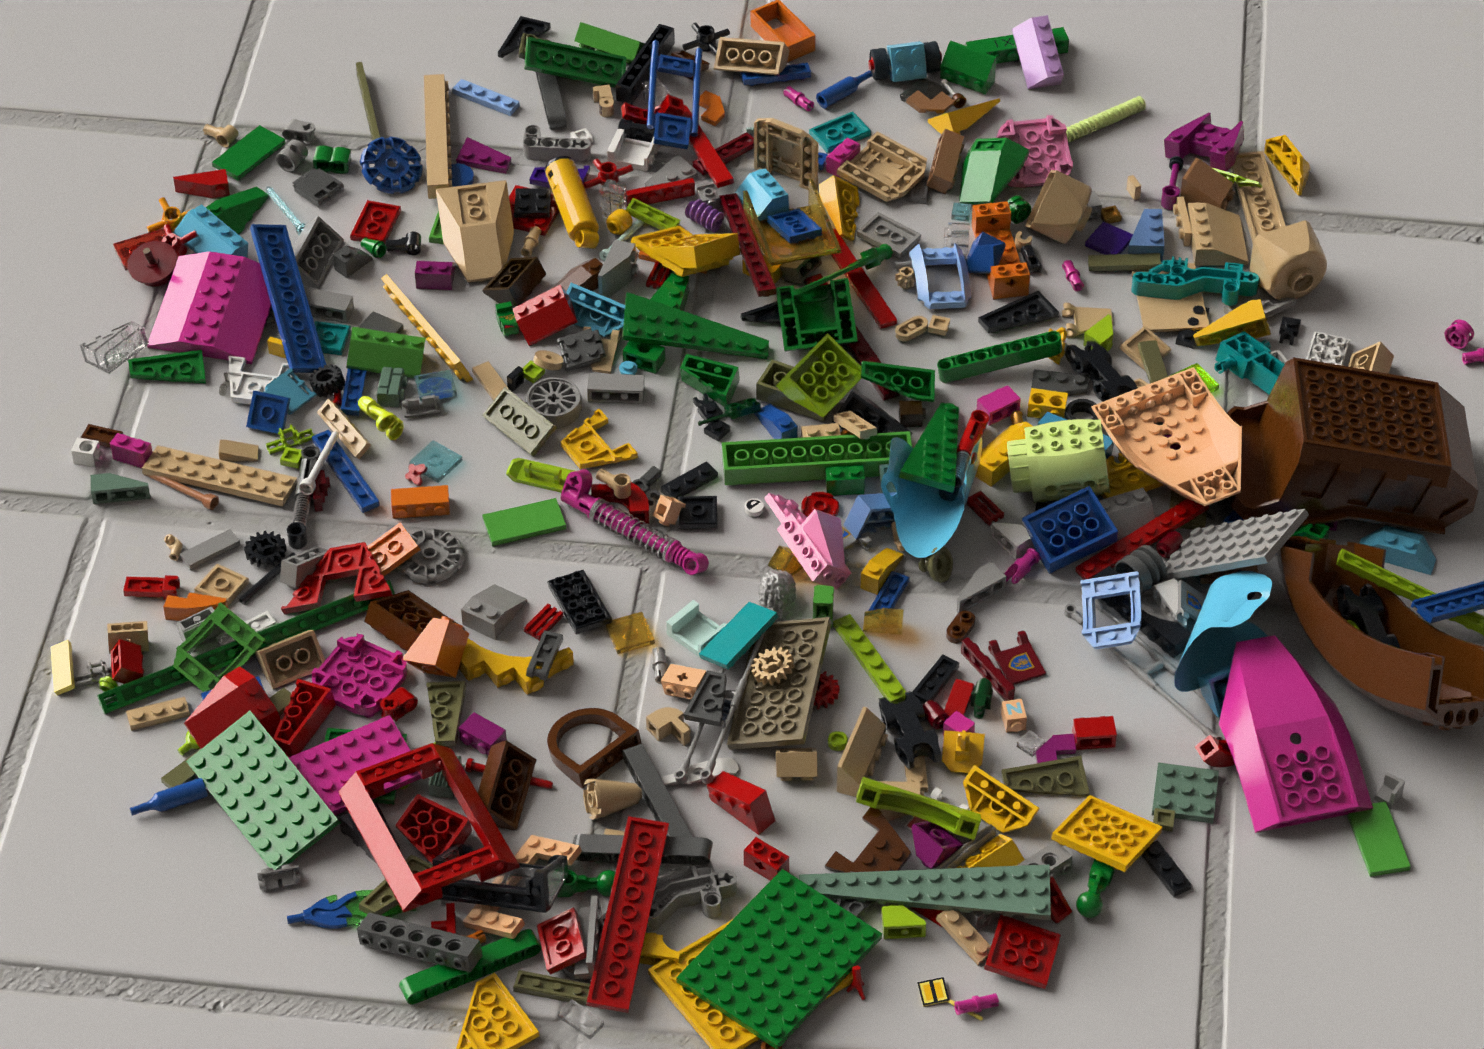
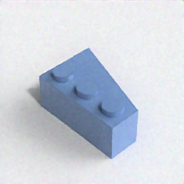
M1144 209L1128 245V254L1160 253L1161 262L1163 261L1164 231L1162 209Z
M891 492L890 495L894 496L897 492ZM883 493L858 495L844 526L855 539L861 538L863 533H875L879 527H891V523L895 522V517Z

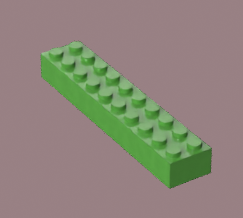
M910 431L877 433V435L870 436L869 439H860L856 435L722 442L724 484L740 485L825 480V467L863 465L865 477L880 476L879 465L889 464L891 440L898 437L912 446Z

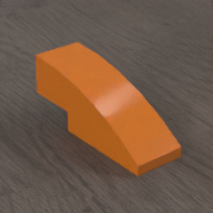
M190 592L187 598L168 595L163 606L165 619L181 621L211 606L215 610L220 602L228 608L227 598Z

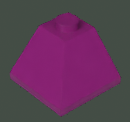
M929 821L912 825L916 856L928 868H936L964 845L945 828Z

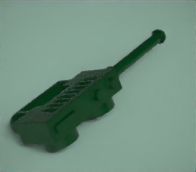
M755 398L730 403L724 406V414L698 421V425L702 426L722 418H730L732 420L761 411V404Z

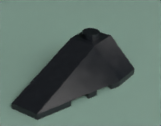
M851 391L838 413L846 411L855 413L875 426L877 433L910 431L859 391Z

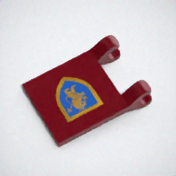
M1025 631L1017 633L1019 646L1000 651L997 640L989 641L990 646H988L990 654L995 658L1004 677L1014 685L1046 675Z

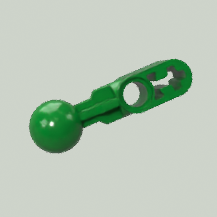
M1094 859L1087 884L1089 890L1082 893L1076 901L1077 911L1083 917L1094 918L1101 913L1103 901L1100 894L1110 885L1116 870L1114 867Z
M568 870V877L557 897H571L577 892H586L588 889H597L601 895L610 897L616 872L606 870L601 872L597 878H588L585 875H577L574 871ZM548 880L549 897L554 896L560 882Z

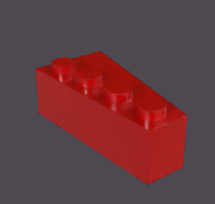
M297 679L295 691L291 693L290 703L286 706L283 720H280L273 737L274 741L288 758L302 752L336 706L331 688Z

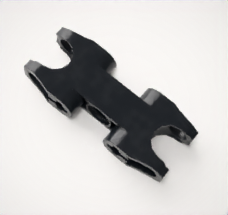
M1087 341L1085 350L1072 344L1066 346L1065 356L1071 368L1077 374L1085 373L1094 383V393L1102 402L1138 389L1136 383L1129 375L1120 376L1111 366V355L1097 342ZM1071 350L1074 353L1075 358L1072 357Z
M1341 584L1337 589V600L1342 617L1345 620H1352L1359 630L1382 643L1400 648L1397 637L1394 634H1386L1381 622V618L1384 615V606L1373 586L1364 584L1360 589V596H1357L1348 585Z
M911 691L905 692V702L900 704L890 703L885 697L878 698L882 722L886 725V730L895 728L899 737L894 738V746L900 761L908 769L915 768L914 759L918 756L930 757L935 763L941 762V752L935 730L924 731L920 722L925 721V712L920 700Z

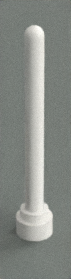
M337 431L332 432L308 478L301 481L299 490L303 494L311 495L315 490V480L339 437Z

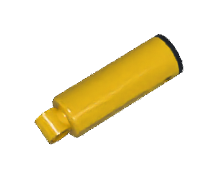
M569 156L556 157L546 164L544 170L568 236L571 240L575 241L577 247L595 249L599 243V235L597 233L599 226L575 161Z

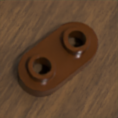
M970 611L959 612L947 628L946 637L948 641L955 644L961 643L974 628L975 615Z

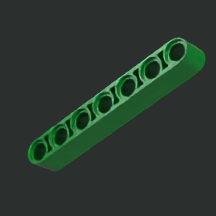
M1050 331L940 359L937 363L939 379L942 382L948 383L1059 355L1063 350L1061 335L1057 331Z
M525 929L520 931L514 939L505 937L482 946L483 956L471 972L438 964L402 979L399 983V988L407 1003L414 1005L537 955L542 947L533 930Z

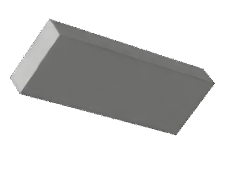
M229 529L180 553V558L191 570L239 546L240 540Z

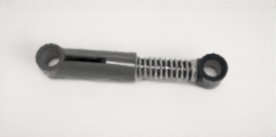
M314 445L305 446L301 450L302 460L294 497L296 501L292 523L287 527L288 544L294 549H301L307 544L306 525L310 504L313 502V493L311 495L303 494L299 490V485L303 479L308 478L320 456L319 448Z

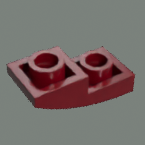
M320 470L315 480L316 488L313 491L315 512L323 511L322 503H325V496H328L327 488H331L330 479L325 477L324 470Z

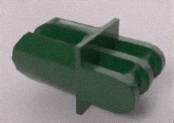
M986 678L978 680L973 693H971V707H974V717L976 719H982L985 709H991L993 688L990 680Z

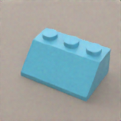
M766 168L749 173L735 191L742 205L757 222L767 219V216L789 211L787 192Z

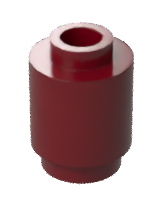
M1177 531L1168 532L1157 543V552L1161 557L1170 558V555L1181 547L1180 544L1183 542V537Z
M933 700L925 702L923 704L925 719L934 729H942L949 715L938 702Z

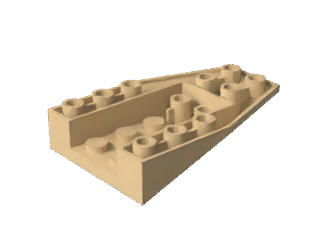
M507 181L436 189L443 243L466 281L476 282L493 279L508 262L514 238Z

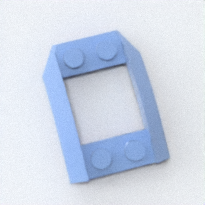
M954 242V248L921 249L919 244L909 252V257L912 260L918 301H923L924 306L928 309L965 308L968 300L971 299V287L966 261L959 246ZM956 264L962 291L929 293L925 265Z
M1135 571L1080 580L1083 606L1082 635L1094 649L1132 644L1141 627L1142 610L1139 572ZM1130 594L1131 623L1096 628L1095 599Z

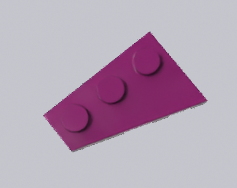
M469 137L466 138L456 158V164H465L472 168L504 174L507 173L512 163L511 157Z

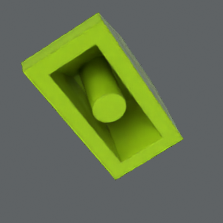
M1106 315L1084 333V346H1086L1087 341H1095L1105 348L1107 352L1112 348L1113 327L1111 315Z
M903 905L882 906L883 939L926 937L925 920Z

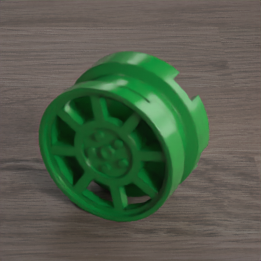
M1020 195L1008 200L1011 221L1015 224L1025 221L1031 213V205Z

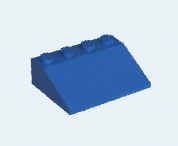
M1090 486L1022 518L1030 539L1049 574L1117 542L1118 530Z

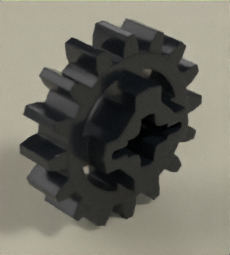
M264 531L261 535L257 532L256 537L250 536V541L245 542L244 551L246 559L250 560V564L257 563V567H260L261 564H264L265 568H267L268 564L275 566L276 561L280 563L281 557L284 558L286 556L287 547L285 539L281 538L280 534L274 536V531L270 532V534Z

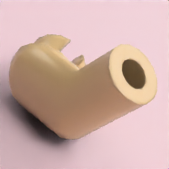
M168 534L165 536L164 542L171 549L169 558L176 561L179 559L183 545L175 536Z

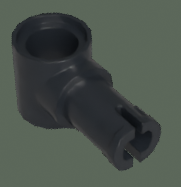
M412 231L407 233L406 237H402V239L386 240L387 252L403 250L409 255H418L421 252V235L418 232Z

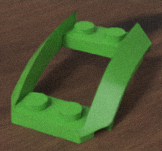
M220 602L212 614L180 646L178 645L173 667L200 690L206 692L212 690L224 675L239 666L242 667L266 639ZM219 626L242 645L244 650L216 677L192 657L190 653Z

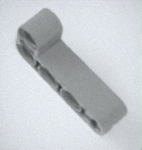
M529 125L525 128L523 150L526 159L550 161L559 156H569L575 162H587L591 159V144L587 139L541 137L539 126Z

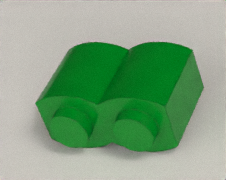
M329 146L316 147L313 158L314 169L320 168L324 172L331 171L337 174L348 173L351 163L350 149L345 147L332 148Z

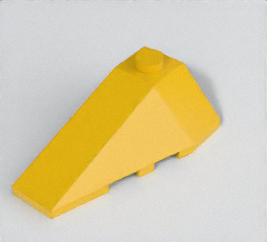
M999 834L981 846L979 854L965 859L966 865L956 868L1017 866L1025 859L1013 839Z

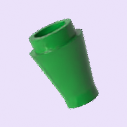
M363 238L361 241V247L367 250L373 257L381 258L386 254L387 246L383 241Z

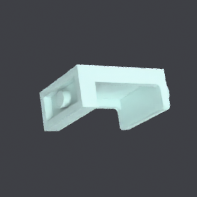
M692 600L666 621L667 635L699 658V653L727 625L723 623L719 626L699 612V603L695 600Z

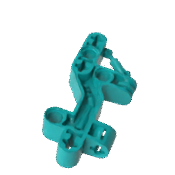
M1172 256V260H1163L1162 264L1150 269L1149 272H1135L1132 276L1131 292L1137 296L1179 300L1199 292L1222 293L1223 304L1233 306L1238 303L1239 295L1255 296L1257 294L1259 276L1253 272L1243 271V264L1225 262V269L1209 267L1190 269L1188 268V258L1181 260L1182 258L1179 257V260H1175V256ZM1162 271L1169 272V274H1159V273L1162 272Z

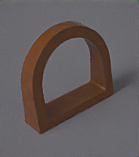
M584 708L564 715L551 727L547 738L553 763L582 789L588 785H584L587 779L598 778L623 759L622 750L642 744L637 728L615 713L600 708ZM582 724L602 725L611 729L619 736L582 765L577 764L559 749V743L563 735L570 729Z

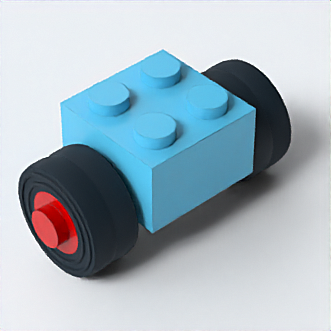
M936 41L887 45V52L885 48L870 50L868 66L874 80L886 79L889 76L893 82L927 78V73L940 71L942 54Z

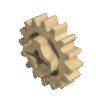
M773 647L772 651L765 649V654L759 653V659L754 658L755 664L751 665V672L757 682H762L763 685L769 682L770 686L775 681L779 684L782 678L786 680V675L792 674L791 669L795 668L792 655L788 650L784 651L783 647H780L778 650H776V647Z

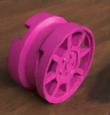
M1458 319L1445 330L1444 336L1451 346L1462 349L1474 338V330L1469 323Z

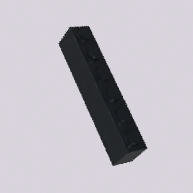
M658 24L616 84V101L631 105L634 103L650 78L652 42L654 40L659 41L658 56L660 54L667 55L675 44L673 27Z

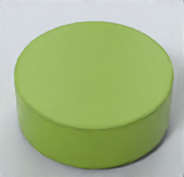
M840 731L830 733L828 736V747L833 751L845 749L848 743L847 735Z

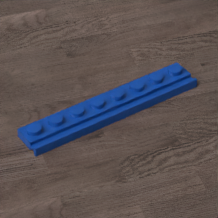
M1484 581L1415 599L1411 607H1416L1417 613L1430 624L1484 609Z

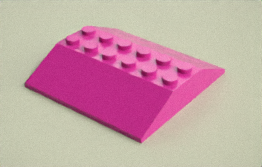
M211 251L179 256L147 347L178 353L202 350L203 357L228 361L229 356L244 357L247 364H252L272 307L260 263L243 256Z

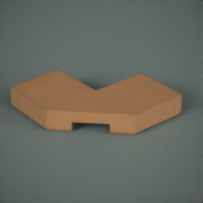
M919 90L907 98L906 101L908 105L919 113L933 111L939 114L946 112L955 102L942 91L933 99H929Z

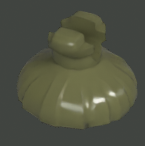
M943 546L933 555L926 557V559L922 558L918 563L919 569L922 572L928 571L930 577L936 582H946L953 571L951 552Z

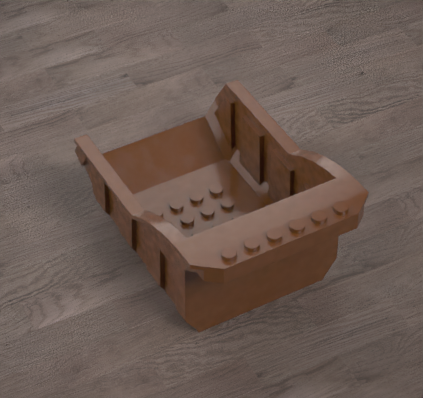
M1293 357V359L1285 363L1266 401L1247 407L1234 406L1227 412L1228 416L1235 423L1242 426L1241 493L1231 496L1230 503L1232 509L1243 520L1251 517H1262L1266 514L1285 513L1293 509H1306L1309 516L1300 526L1353 519L1444 535L1447 526L1474 511L1479 490L1465 407L1443 389L1438 382Z

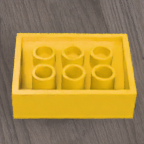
M738 233L694 234L651 247L653 252L681 268H690V271L701 270V267H711L712 264L733 260L734 256L740 255Z

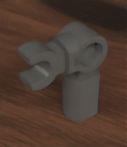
M652 466L640 479L632 482L644 491L651 506L654 505L652 497L657 500L660 498L658 491L650 490V486L662 475L660 469Z

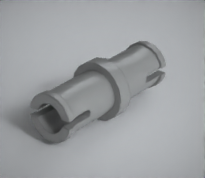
M656 647L653 649L654 661L652 668L655 671V682L662 684L661 678H663L667 671L668 662L665 659V649L659 647V653H657Z

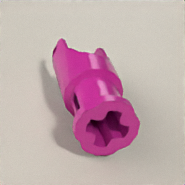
M1028 548L1025 552L1026 554L1022 558H1018L1004 573L1006 575V582L1012 577V583L1017 584L1031 571V567L1041 560L1039 553L1032 548Z

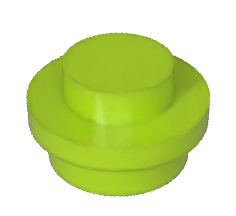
M105 676V678L99 679V689L104 692L118 687V684L112 680V677Z

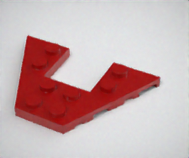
M362 542L329 548L324 557L315 565L317 569L312 575L306 576L300 587L292 594L294 596L287 606H282L281 610L283 614L316 609L321 606L327 580L358 575L353 595L356 602L393 596V593L366 543Z

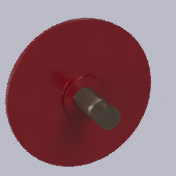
M162 241L144 243L136 248L129 257L128 271L133 279L147 286L157 287L164 285L172 277L177 263L176 252L171 245Z

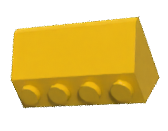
M1028 422L1010 425L985 446L981 452L980 463L975 477L992 487L1010 472L1007 442L1025 439L1024 427H1032V425ZM977 454L973 457L970 465L974 464Z

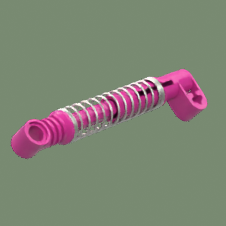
M582 469L568 474L560 497L562 502L586 514L591 521H598L599 525L604 524V528L610 527V531L615 530L616 534H621L622 538L627 537L628 541L633 540L634 545L639 543L640 548L645 547L646 551L651 550L652 554L657 553L658 558L663 557L665 562H673L683 567L684 571L689 575L707 570L709 561L706 555L695 553L683 547L681 542L674 539V537L669 538L668 534L657 531L655 527L651 528L650 524L639 521L632 514H627L626 511L616 508L613 504L610 505L608 501L589 495L593 478L588 470Z

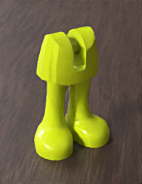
M363 396L359 399V408L367 416L377 420L376 428L379 431H386V436L390 440H396L401 436L404 425L397 416L386 411V409L368 396Z

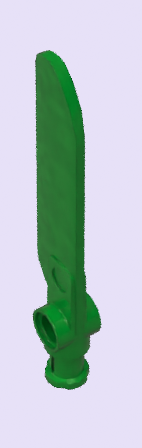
M882 244L879 248L874 247L860 253L861 259L791 292V295L794 296L806 292L862 266H865L866 270L879 266L884 259L892 257L893 250L888 244Z

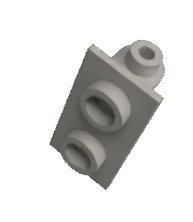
M435 394L424 396L420 401L418 397L406 398L401 403L404 418L441 412L439 396H435Z
M286 864L282 866V869L273 870V868H266L261 870V873H257L258 880H262L259 881L260 890L264 889V891L279 888L278 880H282L283 887L298 885L297 883L301 882L300 874H296L299 872V866Z

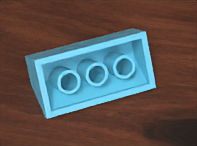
M203 205L188 211L173 232L177 236L183 237L196 230L198 237L185 243L195 253L211 251L246 258L248 255V242Z

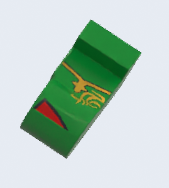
M511 301L496 304V319L503 336L519 334Z

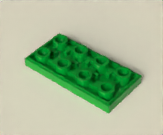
M259 125L212 162V166L218 170L226 169L228 176L239 181L285 145V139Z

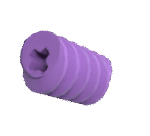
M701 199L691 201L685 209V216L713 233L717 232L722 225L724 213L714 209L713 206H708L706 202L703 203Z

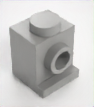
M714 181L697 185V199H701L708 206L718 209L720 208V197L714 186Z

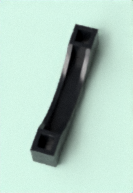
M1109 566L1092 578L1117 575L1118 573ZM1128 594L1101 598L1109 607L1116 610L1122 618L1127 619L1131 623V598ZM1142 610L1141 627L1139 630L1171 657L1175 658L1186 648L1191 632L1178 622L1163 620Z

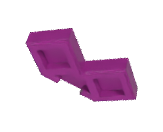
M1074 734L1053 735L1036 751V763L1057 760V755L1076 754Z

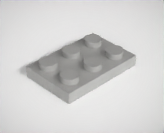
M879 212L857 231V237L878 248L882 244H888L893 250L892 255L899 259L921 240L920 233Z

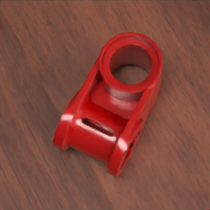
M404 687L397 688L392 694L381 700L380 706L383 710L381 717L384 718L390 715L392 720L396 722L405 714L415 709L418 704V698Z

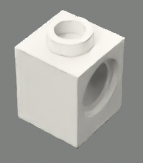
M77 437L71 450L73 463L95 467L103 454L99 441Z

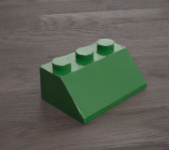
M950 41L941 63L940 78L986 95L995 83L996 56Z

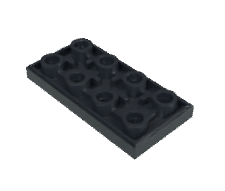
M584 569L547 581L550 591L576 635L612 623V617Z

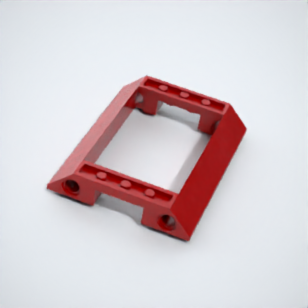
M430 743L356 771L338 791L403 913L443 898L442 887L477 874L479 880L484 882L520 868L519 863L451 748ZM416 771L419 772L423 780L442 771L444 778L484 847L413 874L371 798L385 794L384 783Z

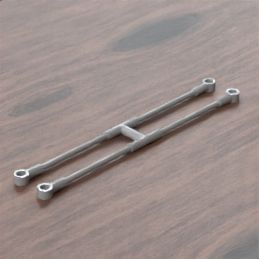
M1095 599V607L1100 612H1104L1117 625L1124 624L1107 610V607L1101 601ZM1073 604L1066 605L1065 616L1073 618L1080 625H1083V617L1076 611V606ZM1136 635L1134 640L1144 647L1157 661L1146 670H1143L1135 662H1131L1117 648L1109 647L1110 650L1129 665V668L1152 689H1156L1196 724L1206 736L1211 734L1218 740H1226L1224 736L1217 735L1209 727H1205L1151 677V675L1163 667L1174 676L1177 670L1156 649H1152ZM1199 689L1193 690L1206 702Z
M765 632L756 641L737 689L725 691V698L733 699L712 757L709 759L705 770L699 775L704 784L711 783L714 779L712 772L716 765L715 760L733 714L742 698L751 665L754 663V658L757 655ZM721 667L719 673L724 674L726 669ZM699 723L687 756L683 760L680 769L674 773L678 784H683L688 780L686 773L704 723Z

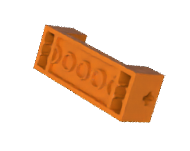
M1008 201L973 205L971 226L975 239L982 232H985L1006 244L999 265L991 266V272L986 273L993 300L1029 295L1030 272L1026 262L1020 263L1010 230L1011 211Z

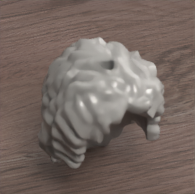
M775 569L766 573L760 580L758 602L762 607L772 608L777 612L779 617L776 621H783L784 618L787 619L788 614L794 608L796 583L792 575L787 571Z

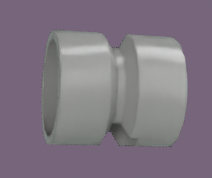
M293 139L277 154L276 161L283 170L292 172L308 156V150L302 142Z

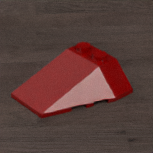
M239 666L221 678L184 722V725L200 749H202L248 711L254 714L272 738L280 723V717L276 707L255 676Z

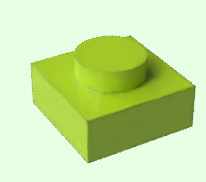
M531 360L523 367L524 379L533 384L545 374V369L537 366Z
M286 447L281 456L280 465L299 468L302 460L301 449Z

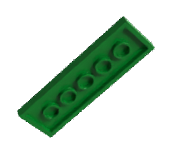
M528 37L526 40L524 69L599 85L610 84V87L616 88V84L626 71V57Z

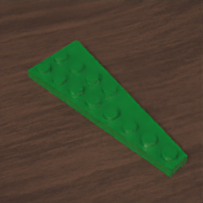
M626 292L622 340L761 359L768 358L769 340Z
M940 403L901 468L899 478L953 493L956 478L959 407L952 403Z

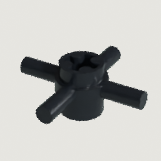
M695 22L691 27L698 34L696 40L685 43L682 47L686 51L698 46L703 51H712L716 56L718 49L715 45L716 40L730 35V31L727 28L715 33L712 26L703 25L700 27Z

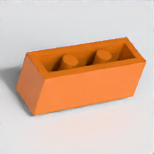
M448 485L391 489L393 519L450 515Z

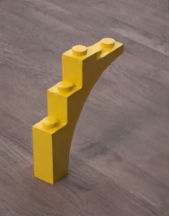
M468 638L459 665V670L468 681L486 673L497 688L507 685L513 680L519 684L527 695L544 687V680H540L536 676L533 678L526 676L532 656L518 657L495 653L479 646ZM569 647L558 651L548 678L574 665L573 651Z

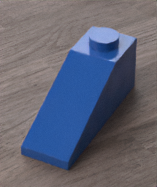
M771 404L761 407V411L754 413L773 439L798 438V426L787 413Z

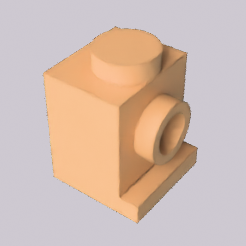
M660 495L653 516L659 519V523L662 525H675L681 508H685L686 504L674 497Z

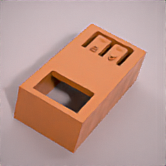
M775 0L750 11L751 27L765 41L785 42L789 48L787 63L815 51V34L780 0ZM778 19L783 26L773 30L766 22Z

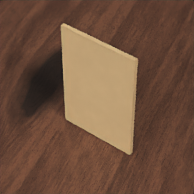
M1188 263V268L1196 269L1194 263ZM1131 270L1133 276L1135 272H1149V270ZM1162 271L1159 274H1169V272ZM1202 292L1179 300L1137 296L1142 325L1149 328L1152 332L1182 331L1186 329L1202 330L1209 325ZM1198 305L1202 306L1204 312L1202 314H1195L1193 308ZM1191 317L1197 318L1199 323L1195 326L1189 325L1188 319Z

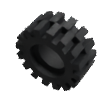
M330 364L329 367L324 365V368L319 367L318 371L314 370V374L310 375L311 387L319 397L334 396L333 393H339L338 390H342L343 386H345V379L341 369L336 365Z

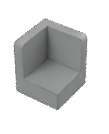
M1387 772L1383 785L1375 794L1374 800L1377 802L1386 801L1388 808L1393 809L1402 797L1405 781Z

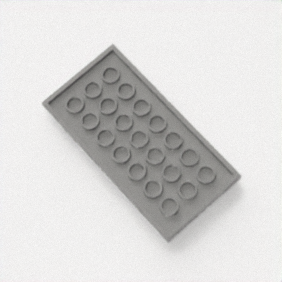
M1293 509L1285 513L1278 512L1274 515L1266 514L1258 518L1251 517L1247 520H1236L1232 523L1224 522L1216 526L1210 525L1205 528H1195L1191 531L1189 538L1180 544L1181 547L1178 551L1172 553L1168 562L1165 563L1167 576L1163 581L1269 563L1309 514L1306 509Z

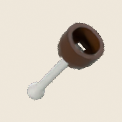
M942 79L941 84L953 95L954 106L962 108L966 104L964 95L961 93L955 94L947 84L948 81Z

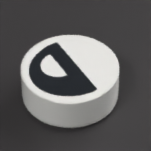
M752 498L745 502V513L748 516L757 517L763 513L764 504L761 500Z

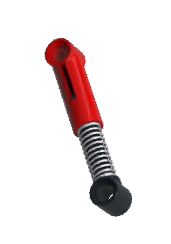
M975 410L971 413L958 444L953 493L939 489V496L946 501H953L957 498L962 485L961 480L970 461L972 449L983 436L988 424L989 416L982 410ZM975 452L972 454L971 461L973 460Z

